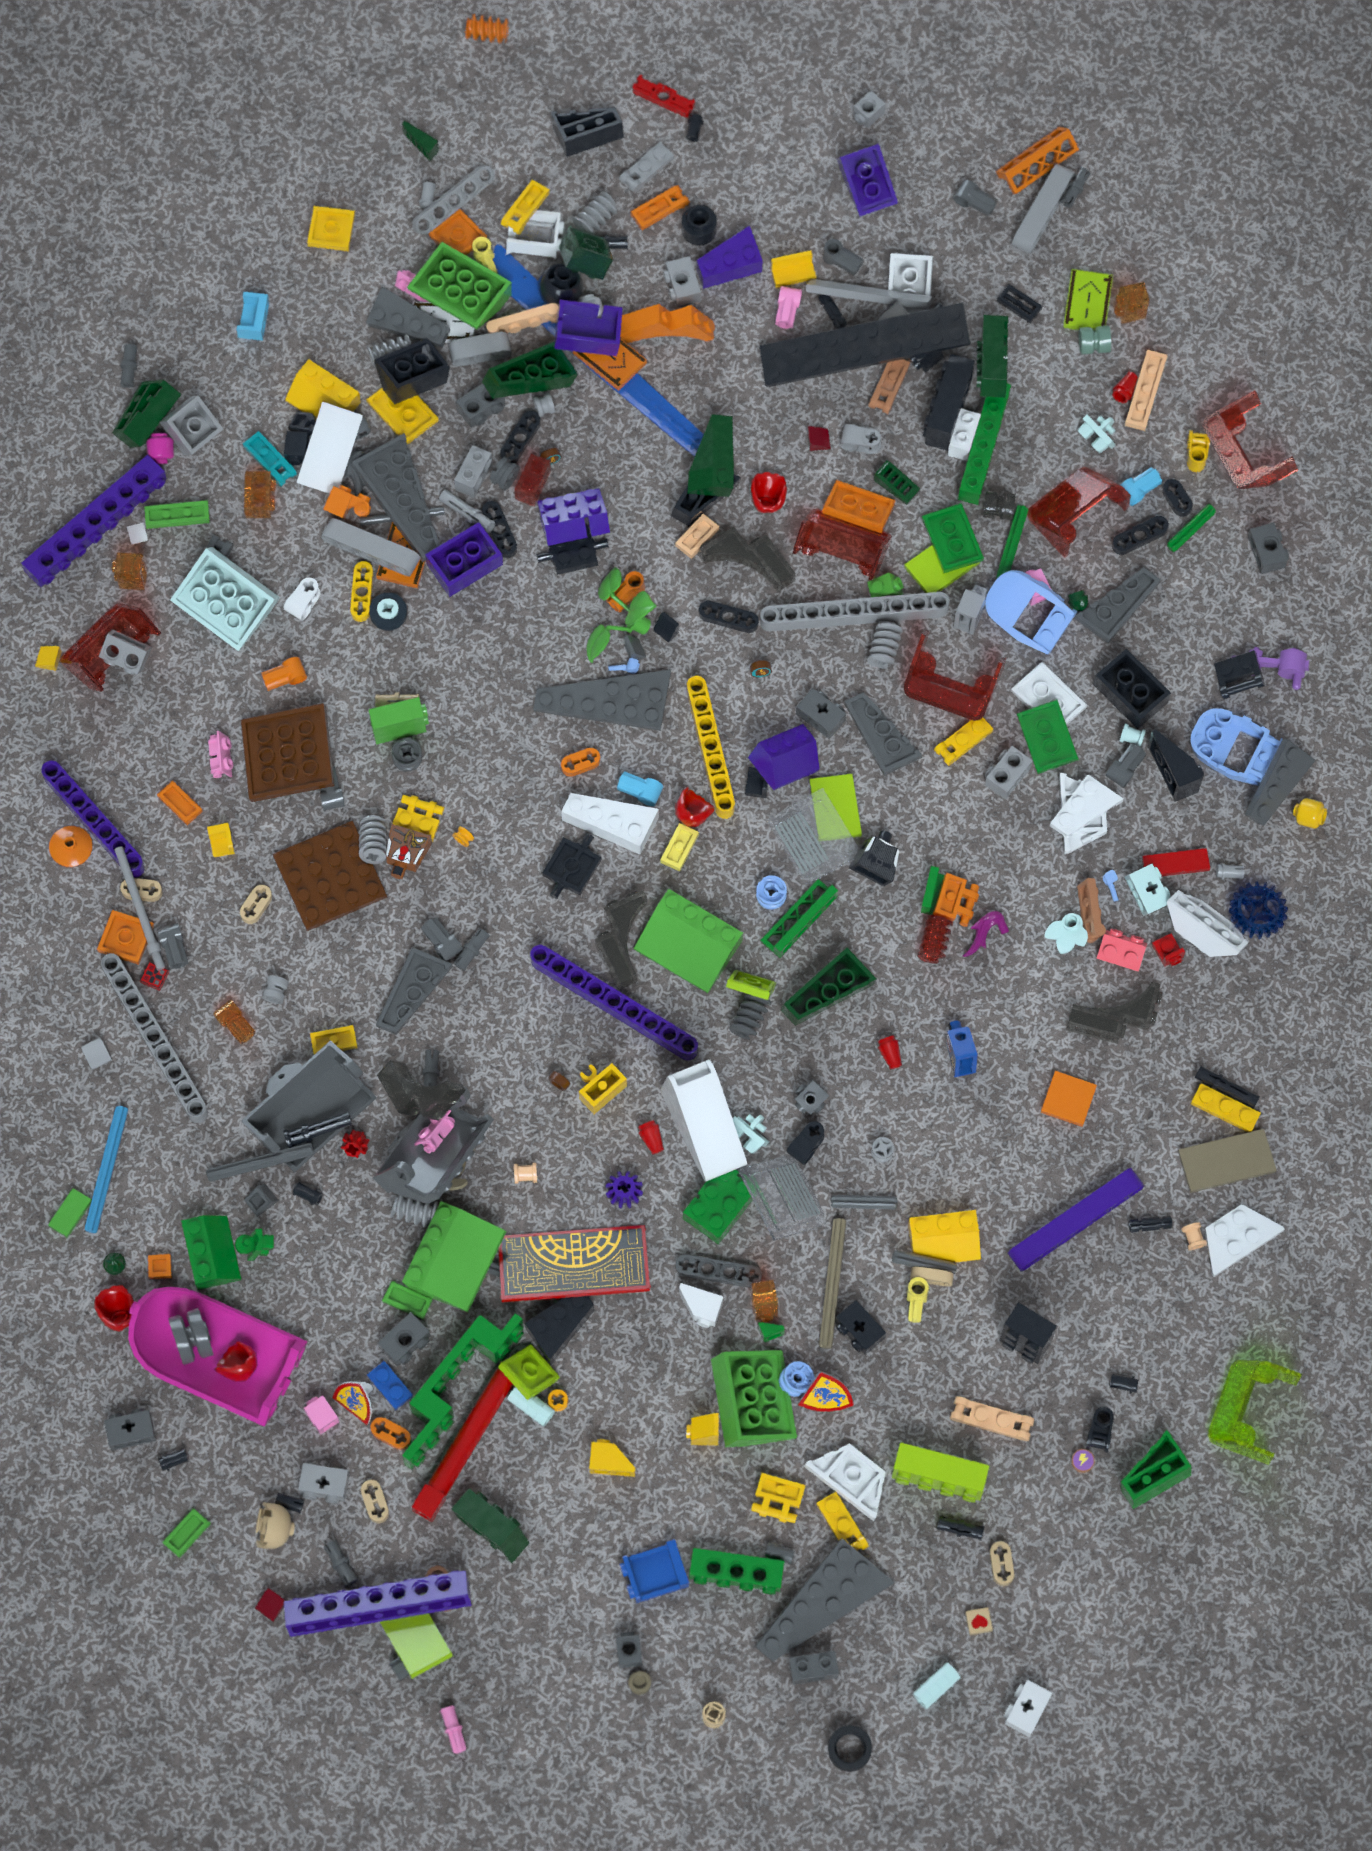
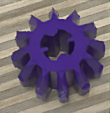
M618 1171V1178L614 1176L609 1177L611 1183H606V1189L609 1190L606 1192V1197L612 1198L610 1201L612 1205L619 1202L618 1207L622 1209L623 1203H626L628 1208L632 1207L631 1201L636 1204L639 1203L638 1197L643 1196V1191L640 1190L643 1184L642 1182H637V1175H633L630 1178V1171H626L625 1176H622V1173ZM622 1186H625V1188L628 1189L627 1193H624L623 1190H621Z

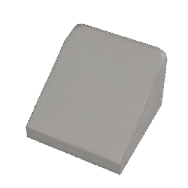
M101 1038L81 1047L92 1070L112 1061Z

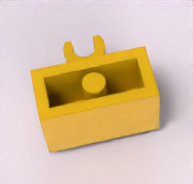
M612 1063L598 1075L596 1068L591 1064L588 1066L592 1072L590 1076H586L583 1072L580 1073V1078L588 1084L579 1091V1099L593 1114H596L627 1087V1078Z

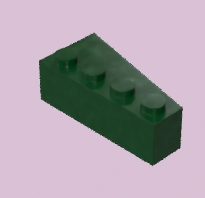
M983 315L981 341H977L976 388H980V396L1006 398L1009 316Z

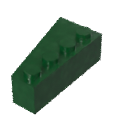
M554 341L489 368L482 383L494 399L568 388L572 386L578 373L564 352L560 349H554Z
M846 947L789 998L780 1010L796 1026L874 985L877 978Z

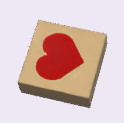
M988 1608L965 1612L969 1635L993 1631Z

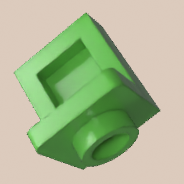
M891 573L884 574L867 582L871 597L903 595L901 579Z

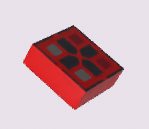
M148 962L139 981L146 986L160 991L169 974V970L164 968L157 971L155 964Z

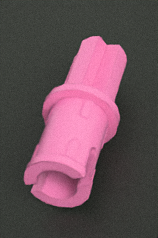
M455 1706L441 1709L440 1711L446 1726L445 1734H448L453 1753L464 1752L466 1746L461 1732L463 1727L459 1725Z

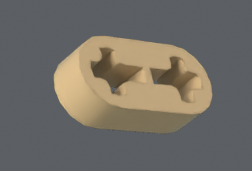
M134 878L137 888L140 889L138 891L142 901L155 902L162 897L163 893L160 883L154 880ZM124 880L120 886L122 895L126 899L132 900L130 893L125 889L128 887ZM151 887H155L158 892L150 895L148 891L143 890H151Z
M258 885L252 890L240 909V916L245 923L254 924L260 919L272 900L270 888L265 885ZM263 892H266L265 894L267 898H261L260 901L257 903L259 899L257 894H262ZM255 906L253 910L255 915L247 917L245 911H251Z
M912 1267L910 1280L921 1277L928 1284L952 1286L954 1274L944 1270Z
M367 1480L361 1487V1494L368 1515L374 1523H383L389 1516L384 1494L377 1481ZM370 1485L378 1489L375 1491L376 1499L374 1500L371 1499L369 1493L365 1494ZM378 1503L381 1510H385L380 1518L377 1515H372L375 1512L374 1504Z
M998 1541L990 1549L992 1574L994 1581L998 1585L1007 1586L1014 1578L1011 1549L1007 1543ZM998 1547L1007 1552L1003 1555V1562H1000L998 1554H994ZM1001 1566H1004L1005 1572L1010 1574V1576H1007L1006 1581H1003L1002 1577L997 1576L1001 1572Z

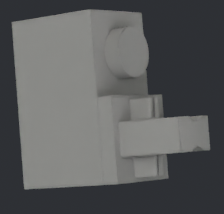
M975 585L971 591L965 589L956 610L954 628L974 635L985 609L986 588Z

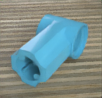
M1151 467L1136 478L1125 480L1117 490L1130 506H1134L1144 498L1146 493L1162 483V479L1158 471Z
M624 771L619 779L617 790L637 797L641 803L653 807L656 805L664 786L655 779L646 778L645 780Z

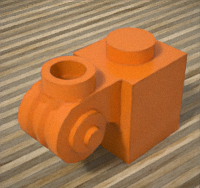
M340 485L339 488L333 486L323 509L345 519L349 509L354 508V512L358 516L366 517L371 512L369 504L371 498L359 493L358 497L350 494L352 490L343 485Z

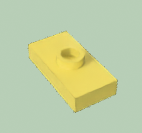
M679 823L660 859V863L680 872L699 836V832Z

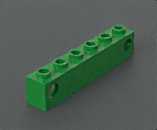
M1007 383L1006 398L986 397L959 489L958 500L979 504L1010 395L1011 384Z

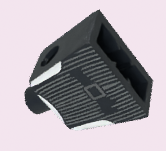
M881 830L878 837L872 836L866 839L852 860L849 869L881 886H886L893 882L899 849L889 844L892 834Z

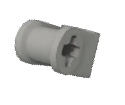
M847 424L844 426L840 447L852 452L876 454L881 449V434L876 429Z

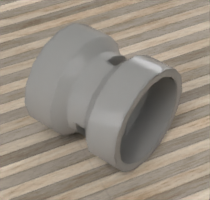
M270 975L267 978V989L264 990L262 998L271 1003L283 1004L285 997L283 993L284 990H287L289 982L282 977Z

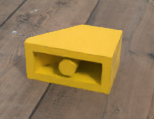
M719 1413L691 1418V1425H687L686 1438H691V1445H718Z
M598 1439L597 1442L591 1443L590 1473L635 1477V1467L614 1443H610V1440Z

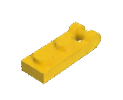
M531 180L504 215L501 225L506 228H512L513 232L518 235L521 234L527 222L549 195L550 189ZM517 217L519 220L516 222L513 218Z
M979 713L944 742L939 743L934 748V751L937 755H941L944 758V762L950 766L991 734L993 728ZM952 747L955 752L950 753L947 749Z
M837 1492L816 1503L838 1541L840 1538H843L848 1543L847 1539L854 1536L856 1541L850 1544L854 1549L858 1551L869 1547Z

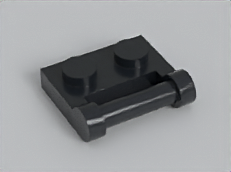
M1255 650L1214 663L1220 692L1224 700L1230 698V695L1254 687L1261 688L1265 686ZM1254 675V679L1228 687L1227 683Z

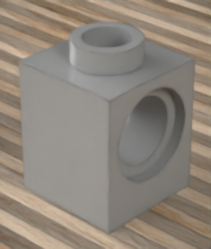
M870 91L854 105L853 117L858 124H863L869 128L885 114L886 103Z

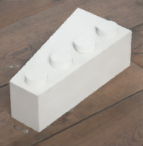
M570 793L561 811L562 821L640 855L659 818V809L573 793Z

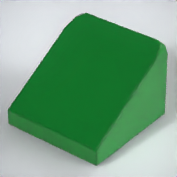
M758 1322L757 1328L765 1343L781 1337L785 1333L783 1325Z

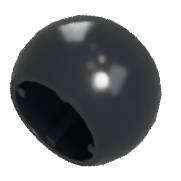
M555 264L548 267L541 274L538 282V291L546 304L556 303L559 306L560 300L578 302L583 293V281L579 272L567 264Z

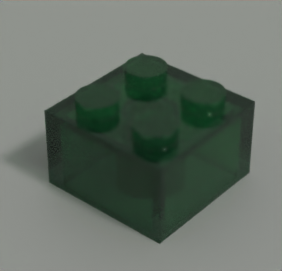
M570 226L559 245L565 267L571 269L574 273H583L591 279L598 278L603 280L614 260L605 238Z

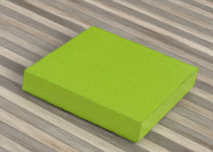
M734 970L726 984L727 988L766 1000L770 998L776 986L774 981L739 970Z
M531 1344L504 1360L498 1366L527 1401L556 1383L560 1378Z

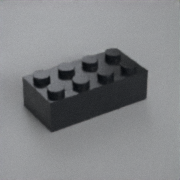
M950 354L949 360L944 361L941 371L942 376L941 379H938L935 390L936 394L931 400L930 413L926 416L924 422L923 437H926L925 445L949 451V444L958 415L964 407L973 379L975 360Z

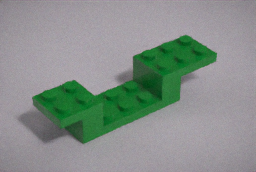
M516 1313L502 1330L479 1315L410 1401L411 1413L426 1424L402 1455L404 1465L410 1470H413L415 1466H421L426 1459L424 1454L429 1448L433 1450L440 1441V1434L443 1431L447 1432L454 1424V1420H452L454 1418L452 1407L440 1397L447 1389L445 1386L450 1379L454 1380L461 1371L459 1367L463 1362L468 1363L474 1356L475 1351L473 1350H478L497 1364L499 1360L504 1361L509 1355V1347L513 1342L517 1344L524 1335L523 1319Z

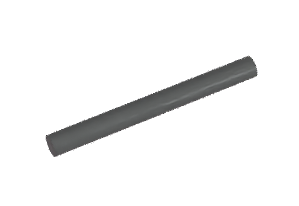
M444 507L428 508L430 517L445 515ZM387 514L360 517L361 526L392 522Z

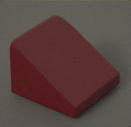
M808 426L809 450L831 449L828 429Z
M267 1588L255 1609L274 1622L284 1609V1601L286 1600L270 1588Z

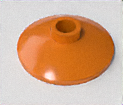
M66 826L59 829L53 834L49 843L51 857L56 863L65 867H75L84 863L91 855L93 848L90 835L84 829L77 826ZM68 841L74 842L72 846H66Z

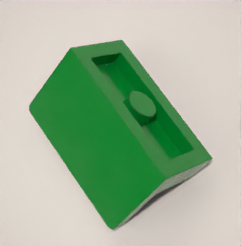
M931 866L921 913L936 916L933 914L944 878L943 874H939V867Z

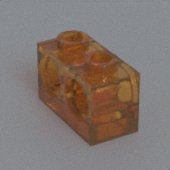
M1144 282L1120 287L1119 293L1116 295L1114 312L1116 317H1120L1121 324L1146 319L1150 299Z
M245 471L244 512L246 518H271V511H275V498H272V492H276V480L272 479L271 471ZM259 483L265 484V486L261 488L256 487V485ZM260 502L265 503L261 507L255 506L257 503Z
M117 552L116 560L112 561V573H115L114 579L118 582L119 588L145 590L147 568L143 554Z
M774 1280L751 1283V1300L755 1320H761V1322L774 1320V1317L778 1316V1301Z

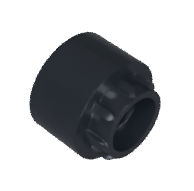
M693 205L683 213L682 235L687 242L692 245L702 246L710 243L715 238L717 233V216L711 208L705 205Z

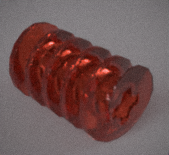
M928 915V919L925 922L926 927L923 930L924 935L921 938L922 943L919 947L920 952H918L917 957L924 962L938 964V959H944L946 956L940 951H946L948 948L942 944L949 942V938L944 935L951 934V930L946 927L953 926V922L942 916Z

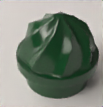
M1084 590L1068 595V604L1072 609L1083 611L1087 607L1088 595H1085Z
M110 1253L103 1261L105 1271L111 1275L120 1274L126 1266L125 1258L119 1253Z

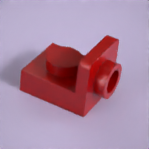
M1172 933L1152 942V947L1164 967L1168 965L1175 966L1183 961L1182 958H1184L1186 951L1184 948L1180 949Z

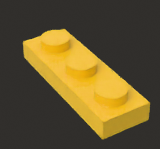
M1202 1083L1191 1102V1105L1248 1133L1252 1132L1261 1114Z

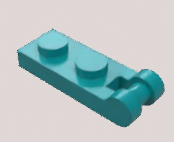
M259 431L243 443L246 451L274 479L279 487H282L288 478H293L297 475L296 470ZM282 467L285 471L279 474L277 470Z

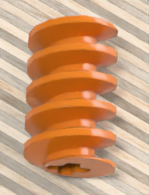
M473 14L471 19L467 18L466 39H470L471 35H473V39L477 41L479 36H481V40L485 42L487 37H489V41L493 43L495 38H497V42L501 44L505 38V43H507L509 32L508 18H505L503 23H501L500 17H497L495 22H493L492 16H489L487 21H485L484 15H481L479 20H477L476 14Z

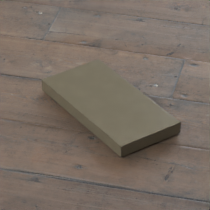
M1264 1129L1178 1150L1190 1193L1277 1171Z

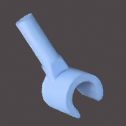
M629 658L627 665H609V671L623 670L636 674L640 664L637 659Z
M1110 870L1103 876V881L1110 889L1113 901L1115 902L1119 899L1113 882L1117 881L1118 877L1114 870Z

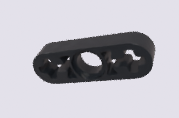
M527 411L523 414L500 450L501 459L506 457V452L510 453L514 446V457L510 456L508 459L511 460L512 464L518 462L540 428L541 419L537 412ZM532 418H534V419H535V423H531V424L529 425V427H528V430H527V429H526V427H527V425H528L527 419H528V420H531ZM518 434H524L527 437L524 442H517L514 438Z
M488 501L482 507V514L493 520L491 513H488V509L496 510L494 528L502 525L506 529L503 534H496L493 528L490 534L495 545L502 553V557L511 558L517 553L516 540L500 505L495 501ZM505 538H506L507 544H508L509 546H511V550H510V551H507V549H504V542H503V540H504Z
M1155 516L1116 535L1112 543L1113 551L1118 555H1125L1164 536L1168 531V520L1163 516ZM1155 524H1163L1162 530H1160L1159 528L1154 529ZM1142 531L1146 534V538L1138 540L1134 534ZM1118 542H1127L1125 548H1123L1122 546L1118 547Z
M709 600L702 602L699 606V617L705 622L745 633H753L758 629L759 618L753 612ZM710 607L711 612L709 613V615H705L704 610H707V608ZM718 610H720L719 619L716 618V613L718 614ZM730 612L735 618L733 621L727 622L723 619V615ZM738 615H741L740 624H737ZM748 619H752V623L754 624L746 626L745 621H748Z

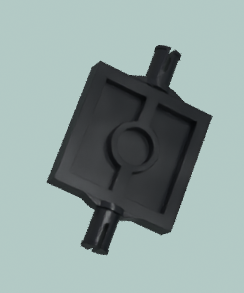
M586 526L587 538L549 545V552L536 554L538 563L551 560L557 575L598 566L597 550L609 548L607 539L594 541L589 527Z
M586 833L581 843L572 842L563 837L542 872V876L556 884L550 893L551 897L558 899L563 889L581 895L600 864L602 857L593 853L588 848L594 839L589 833Z

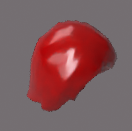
M757 473L751 480V500L756 509L761 513H774L782 508L787 494L785 478L777 473Z
M689 787L682 790L675 804L676 818L687 827L701 825L715 811L713 805L706 802L700 795H696L694 791L689 790Z
M122 1285L111 1286L109 1289L102 1290L95 1297L94 1309L106 1327L118 1332L129 1327L132 1316L129 1312L134 1299L131 1293L129 1294L128 1290Z
M236 1341V1344L229 1347L223 1354L222 1359L219 1360L214 1370L232 1381L244 1382L257 1369L256 1352L251 1346Z

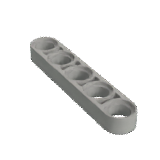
M489 166L477 167L415 217L412 223L414 231L418 234H428L491 184L495 178L494 170ZM484 169L489 173L486 181H482L480 178V172ZM467 182L473 184V191L469 194L465 191V184ZM452 194L458 197V203L455 206H452L449 202ZM438 206L443 211L440 218L434 216V209ZM421 219H425L427 222V228L424 231H421L418 227Z

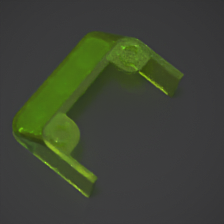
M1236 1360L1233 1362L1207 1432L1209 1441L1216 1446L1269 1465L1275 1453L1254 1446L1255 1430L1252 1426L1242 1422L1255 1382L1271 1384L1275 1379L1296 1386L1302 1374L1269 1361Z

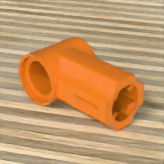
M637 571L628 573L625 581L614 592L615 596L628 606L638 593L645 591L643 575ZM634 581L640 582L636 587L630 586ZM611 596L606 600L616 612L621 613L624 610Z
M299 657L289 658L281 666L261 672L268 691L286 684L296 685L307 679Z

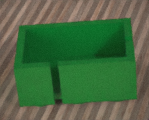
M736 1169L706 1181L697 1193V1198L694 1197L683 1211V1220L719 1245L756 1197L759 1186L744 1175L739 1178V1172Z

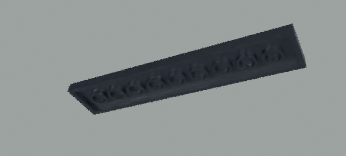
M962 302L760 345L759 348L765 386L773 387L968 346L971 343L965 306Z

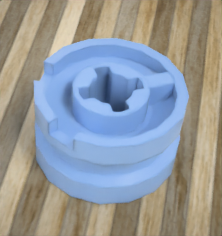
M777 876L764 877L757 885L756 898L758 903L766 909H777L784 904L787 895L785 882ZM774 890L775 893L770 896L768 891Z
M793 1362L780 1373V1387L789 1396H800L807 1391L815 1379L814 1372L804 1362ZM794 1375H795V1378H797V1380H800V1382H795V1381H794V1378H793Z

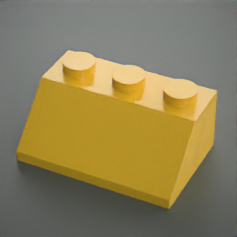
M309 359L296 374L285 398V401L300 411L312 413L316 419L322 402L352 412L361 403L360 394L357 390Z
M976 1210L909 1218L908 1229L913 1254L953 1263L981 1260Z

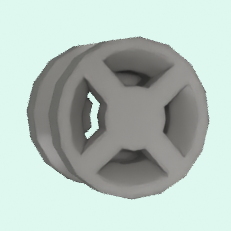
M549 393L544 394L541 398H533V404L539 417H543L546 413H555L554 404Z
M887 1137L875 1139L871 1150L874 1160L884 1163L892 1158L894 1152L893 1142Z

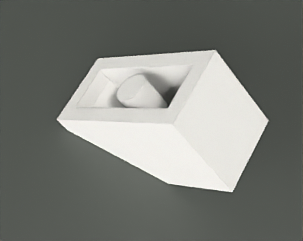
M680 1283L679 1293L693 1320L697 1321L696 1324L705 1328L715 1327L723 1304V1296Z

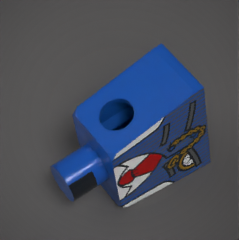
M952 1021L948 1024L949 1031H947L946 1045L954 1077L976 1073L978 1054L969 1027L962 1028L960 1021Z

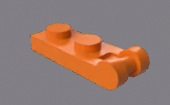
M676 185L632 210L631 216L640 229L644 230L673 212L685 208L690 204V200L682 194L680 186Z

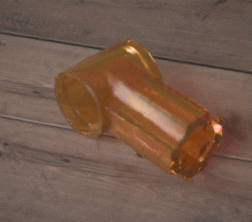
M231 999L213 1012L218 1022L224 1028H227L241 1045L249 1041L256 1034L255 1030L245 1020L242 1012Z

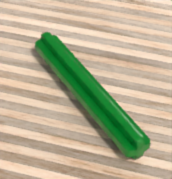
M1024 505L1016 507L996 579L1003 573L1011 571L1028 514V508Z

